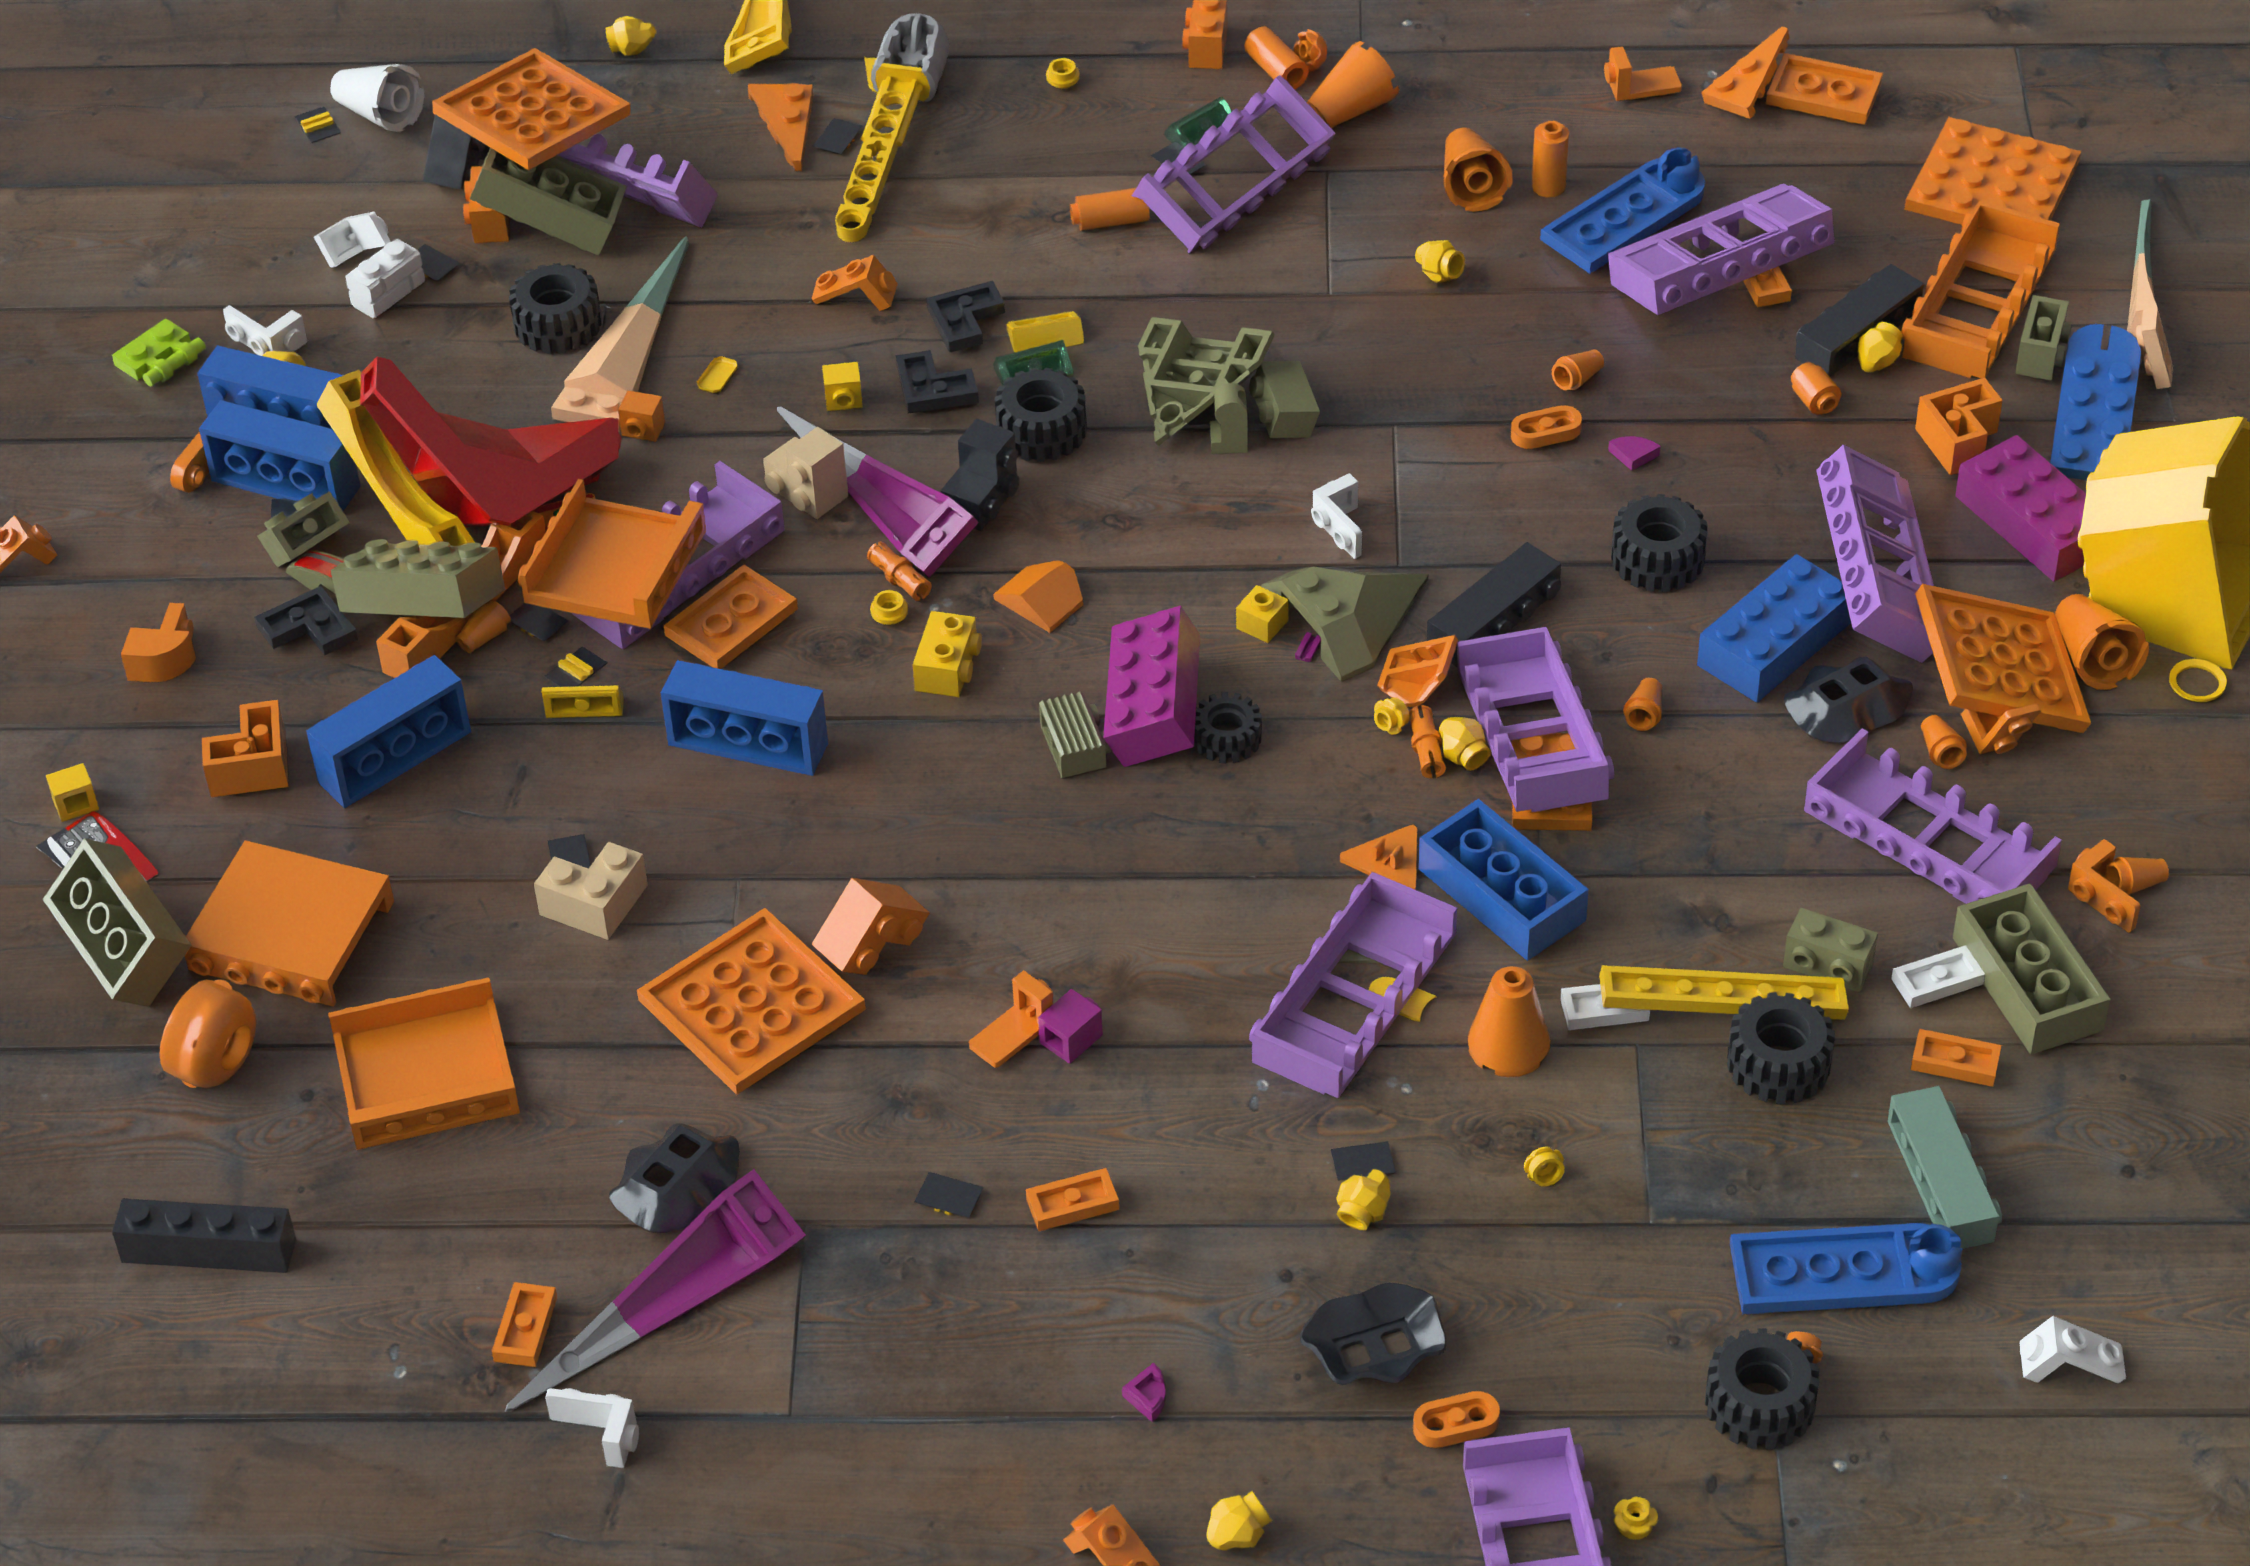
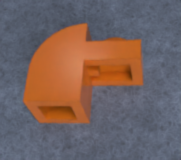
M169 602L160 629L130 627L121 652L128 681H167L183 674L194 663L196 659L192 644L194 627L193 621L187 617L184 603Z

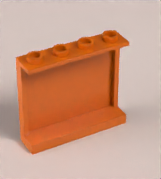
M578 479L571 492L565 494L562 507L557 515L550 519L545 535L536 542L531 558L527 564L522 565L520 568L518 584L522 587L524 603L651 629L706 533L703 503L688 501L679 516L588 498L585 493L584 480Z
M245 840L186 935V938L192 945L185 954L188 970L203 976L211 975L230 980L238 985L246 984L266 989L274 994L282 993L302 998L310 1003H321L334 1007L336 1004L333 991L334 982L376 910L388 913L394 903L389 875Z
M489 977L328 1013L349 1111L350 1125L357 1150L520 1113Z

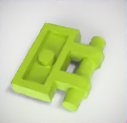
M165 318L112 354V358L116 367L137 381L143 377L145 383L151 387L159 381L165 382L171 378L173 371L183 364L190 365L197 360V355L206 349V345L199 337L191 341L188 332Z

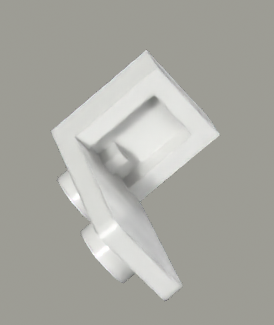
M375 212L346 217L314 236L330 267L341 264L363 250L382 247L391 242L387 235L388 228L385 222Z
M230 305L223 309L226 320L225 329L228 335L233 340L240 341L250 347L257 355L262 356L268 351L294 352L307 343L302 316L293 310L265 328Z
M1349 473L1313 491L1311 514L1316 525L1324 528L1333 537L1337 546L1340 549H1345L1355 559L1362 554V531L1346 515V513L1358 508V481Z
M2055 1316L2049 1318L2020 1341L2023 1377L2036 1383L2065 1362L2116 1383L2126 1379L2121 1344Z
M549 1388L545 1399L550 1419L604 1427L602 1445L606 1465L624 1468L628 1452L635 1451L639 1437V1427L636 1423L632 1399H625L615 1394L603 1396L582 1393L570 1388L563 1390Z

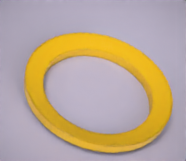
M2203 659L2183 660L2171 669L2169 675L2172 689L2179 696L2195 702H2208L2217 699L2224 693L2227 684L2224 672L2214 663ZM2186 669H2203L2215 676L2219 686L2210 695L2194 696L2184 692L2178 686L2176 678L2179 673Z

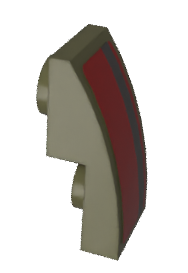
M308 549L287 568L286 573L310 590L324 586L336 594L331 570L344 562V559L329 553Z

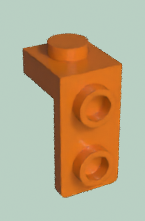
M1624 47L1610 48L1609 62L1604 65V73L1616 101L1681 92L1682 84L1673 66L1632 72V66Z
M871 255L862 260H853L847 266L835 271H826L821 274L816 280V286L811 299L815 304H819L860 287L876 308L882 311L891 307L898 283L895 281L892 273L887 271L874 255Z
M14 515L0 528V573L22 551L48 565L57 556L50 543L52 540L51 535L41 525L35 524L32 526Z
M2036 703L2008 710L2002 716L1964 709L1961 716L1979 754L1991 751L2002 754L2017 746V740L2033 726L2032 722L2039 715L2041 709L2039 704Z
M2103 839L2093 848H2086L2078 855L2072 864L2068 890L2077 899L2086 902L2104 915L2108 921L2117 924L2130 933L2136 928L2140 903L2105 879L2106 866L2108 863L2114 862L2116 847Z
M1024 970L1012 979L1014 1006L969 1041L970 1050L994 1068L1000 1067L1039 1036L1038 1017L1053 1005V992L1048 984L1041 979L1036 980Z
M1114 1504L1097 1512L1092 1507L1084 1511L1071 1522L1074 1531L1063 1539L1073 1554L1090 1548L1103 1566H1161Z

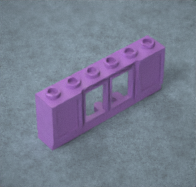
M601 134L593 135L587 147L576 144L558 154V156L626 185L624 197L652 206L659 213L701 228L718 196L715 190L689 161L683 160L676 177L673 178L662 174L666 162L659 154L650 157L646 168L633 164L637 152L630 144L623 145L617 157L605 154L604 151L608 142Z
M1783 183L1608 253L1611 285L1656 315H1660L1834 244L1832 209L1793 185L1788 186ZM1743 217L1767 231V233L1744 242L1735 238L1739 234V219ZM1692 238L1694 246L1705 250L1709 247L1710 239L1726 249L1700 259L1681 247L1680 243Z
M1842 445L1833 455L1825 459L1816 471L1852 628L1854 631L1922 663L1933 651L1915 593L1922 584L1932 586L1934 584L1908 480L1900 477L1899 472ZM1863 507L1884 517V525L1892 529L1899 527L1901 533L1893 539L1867 526ZM1871 544L1905 560L1898 567L1896 573L1875 562Z
M721 461L715 464L717 486L708 492L707 487L700 482L692 483L689 488L690 501L703 503L706 533L703 539L715 547L692 564H687L651 629L664 620V617L669 615L673 609L688 598L696 595L699 590L711 581L722 576L730 567L741 559H747L785 531L781 501ZM667 501L662 508L664 513L679 516L682 513L680 506L672 501ZM572 613V615L622 650L650 630L649 628Z
M1547 627L1457 642L1458 674L1476 717L1482 725L1484 736L1516 812L1530 809L1532 812L1609 799V779H1614L1612 759L1603 753L1602 737L1599 732L1594 733L1590 710L1583 709L1579 686L1572 685L1570 666L1568 663L1563 664L1560 644L1558 641L1552 640ZM1553 698L1561 717L1504 726L1496 708ZM1568 731L1575 749L1518 759L1510 740Z
M1863 728L1807 783L1805 812L1853 839L1855 837L1882 855L1888 856L1908 867L1915 874L1922 875L1943 887L1947 892L1953 894V897L1966 904L2030 883L2036 891L2048 878V875L2057 867L2061 839L2055 836L2041 851L2031 846L2033 829L2029 824L2025 822L2020 823L2013 831V835L1997 827L1999 810L1995 805L1987 804L1980 811L1979 817L1964 809L1966 792L1961 786L1954 785L1946 793V798L1932 791L1933 774L1929 768L1925 766L1920 767L1914 773L1913 779L1898 772L1900 755L1895 749L1888 748L1880 756V761L1866 754L1868 731ZM1904 798L1937 816L1915 839L1882 821ZM1950 824L1983 842L1962 866L1928 847Z
M1372 872L1363 885L1358 884L1354 888L1346 908L1343 911L1339 910L1336 912L1326 935L1323 938L1319 937L1316 939L1306 962L1303 965L1299 964L1296 966L1286 989L1283 992L1279 991L1276 993L1271 1002L1270 1010L1263 1020L1258 1019L1254 1023L1249 1035V1040L1252 1042V1063L1321 1094L1327 1093L1339 1098L1456 935L1457 908ZM1347 949L1401 971L1394 983L1388 986L1384 996L1330 974ZM1320 986L1373 1009V1012L1367 1015L1363 1026L1356 1035L1302 1012Z
M1570 1427L1464 1441L1463 1469L1486 1566H1611L1609 1557L1601 1556L1599 1546H1603L1602 1526L1599 1519H1592L1590 1508L1594 1507L1593 1490L1590 1481L1583 1482L1580 1471L1585 1469L1581 1444L1574 1445ZM1571 1520L1579 1555L1510 1564L1502 1528Z

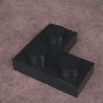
M994 281L926 298L927 309L949 353L983 344V335L976 321L1005 313V303Z
M931 350L895 355L896 367L908 414L979 403L978 389L972 368L937 374Z
M322 586L254 617L257 629L273 649L308 634L325 656L358 640L356 629L346 616L339 611L338 606Z

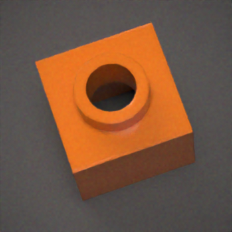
M627 391L618 408L622 436L656 442L665 424L662 396Z

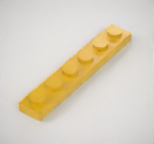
M1602 965L1599 975L1604 1008L1738 1014L1739 1008L1744 1003L1751 1005L1752 998L1756 996L1767 998L1768 993L1777 992L1778 996H1785V993L1794 994L1796 999L1805 997L1811 1000V1006L1819 1005L1824 1010V1017H1830V1019L1845 1020L1849 1010L1844 978L1606 965Z

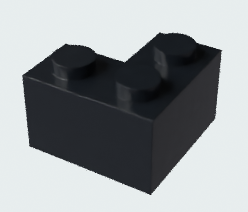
M435 114L423 182L465 191L464 185L465 181H470L471 167L479 166V160L485 161L490 147Z
M976 418L958 440L960 468L941 489V493L950 497L979 522L974 529L981 531L990 519H994L998 515L1000 507L1009 496L1012 497L1016 493L1020 478L1017 476L1016 461L1018 450L1015 447V432Z

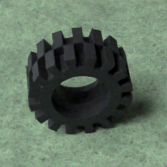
M1221 692L1222 698L1218 699L1215 693L1209 695V703L1202 699L1199 702V708L1196 707L1194 747H1197L1198 753L1203 755L1207 752V759L1211 761L1217 756L1219 757V763L1225 764L1226 758H1232V762L1236 763L1239 762L1240 755L1246 760L1251 757V751L1256 753L1262 741V715L1257 703L1252 705V699L1248 696L1242 701L1241 694L1236 692L1233 698L1228 697V692ZM1223 724H1232L1239 728L1232 731H1221L1215 727Z

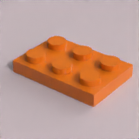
M1784 53L1767 92L1766 104L1782 109H1791L1816 116H1825L1849 123L1865 125L1881 87L1883 73Z
M743 564L664 625L665 636L711 667L722 669L798 610L797 598Z
M1550 733L1511 740L1518 759L1575 749L1569 733ZM1512 802V827L1516 830L1592 831V802L1532 812L1531 809L1516 812Z

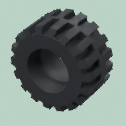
M553 263L550 266L540 265L538 269L526 271L525 276H519L515 280V285H512L510 288L509 301L516 337L520 339L524 346L529 345L531 350H543V353L547 354L552 352H558V354L566 353V350L570 349L574 351L579 349L581 344L591 342L592 336H597L600 331L599 327L602 326V316L597 284H595L593 276L587 275V271L583 268L575 269V265L567 264L564 266L561 263Z
M1033 368L1029 372L1021 371L1015 373L1014 378L1008 377L1004 381V386H999L997 396H995L996 426L1015 432V447L1018 450V455H1021L1023 460L1037 459V462H1045V459H1052L1053 461L1060 459L1061 455L1068 456L1073 453V448L1081 446L1082 439L1087 434L1086 396L1084 395L1082 385H1078L1077 379L1067 377V373L1063 371L1054 372L1051 368H1045L1044 370Z
M1657 494V497L1645 495L1641 496L1639 501L1636 499L1629 501L1627 507L1622 506L1618 511V516H1615L1611 560H1613L1615 571H1620L1619 576L1624 581L1631 580L1632 586L1637 588L1643 586L1646 587L1645 590L1654 592V589H1661L1662 592H1668L1670 588L1678 590L1685 587V582H1694L1697 575L1702 573L1705 564L1708 525L1707 521L1703 520V513L1700 510H1694V505L1689 501L1682 502L1679 497L1673 496L1669 498L1665 497V494Z
M1777 992L1768 993L1767 998H1762L1761 996L1752 998L1751 1005L1744 1003L1739 1008V1013L1734 1014L1730 1027L1727 1067L1729 1073H1733V1081L1736 1085H1744L1743 1091L1750 1096L1755 1093L1759 1095L1758 1100L1767 1102L1768 1099L1776 1100V1104H1785L1786 1100H1792L1793 1103L1803 1101V1095L1811 1098L1817 1094L1818 1087H1824L1827 1083V1077L1830 1076L1835 1042V1030H1832L1833 1023L1830 1017H1824V1010L1819 1005L1811 1006V1000L1805 997L1796 999L1794 994L1785 993V996H1778ZM1780 1045L1793 1050L1781 1051L1768 1046Z
M1758 1328L1757 1333L1752 1334L1749 1329L1739 1331V1338L1730 1335L1724 1339L1723 1347H1716L1713 1352V1358L1709 1362L1705 1406H1708L1707 1415L1710 1421H1716V1429L1721 1434L1728 1432L1730 1434L1729 1440L1736 1444H1739L1740 1441L1747 1442V1448L1757 1449V1445H1765L1766 1450L1776 1449V1444L1779 1442L1787 1446L1793 1443L1794 1435L1801 1438L1806 1433L1807 1425H1811L1814 1419L1820 1380L1818 1379V1364L1813 1363L1814 1356L1809 1349L1801 1350L1802 1342L1796 1338L1788 1340L1786 1339V1333L1778 1330L1776 1334L1767 1333V1328ZM1765 1383L1777 1388L1780 1392L1762 1395L1748 1390L1744 1385Z

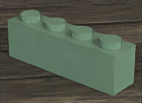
M1940 1086L1892 1095L1887 1122L1932 1223L1944 1225L1953 1230L1960 1237V1248L1963 1249L1994 1242L1997 1225L2002 1222L2001 1208L1995 1198L1991 1199L1986 1189L1987 1181L1983 1168L1980 1165L1976 1166L1971 1156L1970 1140L1967 1134L1961 1133L1958 1128L1957 1115L1953 1103L1946 1101Z

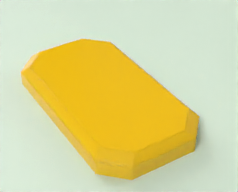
M722 356L714 358L697 380L698 388L711 393L721 391L738 368L736 361Z

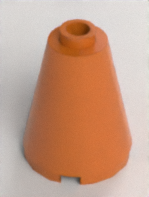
M1359 41L1350 46L1307 101L1310 107L1330 128L1381 106L1398 96L1399 86L1393 88L1391 82L1395 77L1392 69L1374 48L1370 47L1367 50L1362 48L1361 46L1364 42Z
M1464 127L1452 131L1446 139L1444 161V189L1450 201L1471 212L1488 210L1498 205L1504 199L1503 195L1508 187L1510 189L1513 183L1512 169L1507 158L1470 128Z
M2082 594L2070 595L2059 603L2055 617L2075 669L2086 685L2097 690L2113 689L2118 687L2116 682L2125 677L2131 680L2138 674L2146 662L2149 653V643L2146 641L2145 633L2137 624Z
M1513 966L1501 968L1493 975L1468 1034L1469 1053L1474 1062L1482 1069L1483 1065L1495 1070V1075L1501 1077H1520L1534 1072L1540 1067V1062L1545 1056L1547 1057L1550 1051V1036L1533 979L1526 970Z

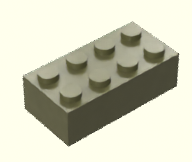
M490 148L470 199L486 208H491L512 217L518 222L539 229L549 236L557 237L577 246L581 250L589 251L599 256L613 227L627 186L558 155L527 170Z
M377 539L366 543V548L358 553L346 556L344 562L331 570L339 611L348 613L465 618L505 590L497 547H481L480 543L450 546L449 542L441 541L430 545H419L418 541L409 540L399 544H390L385 539Z
M84 838L42 899L112 1000L149 1007L192 946L120 846Z
M2031 883L1958 906L1953 939L1958 947L1967 946L1984 971V986L2030 1055L2104 1031L2110 998Z

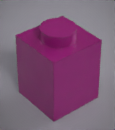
M1070 989L1038 1017L1040 1044L1070 1064L1103 1035L1102 1009L1093 999L1083 997L1073 989Z

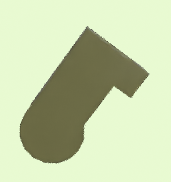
M1236 383L1223 384L1215 390L1214 394L1217 421H1210L1211 454L1248 453L1245 389Z

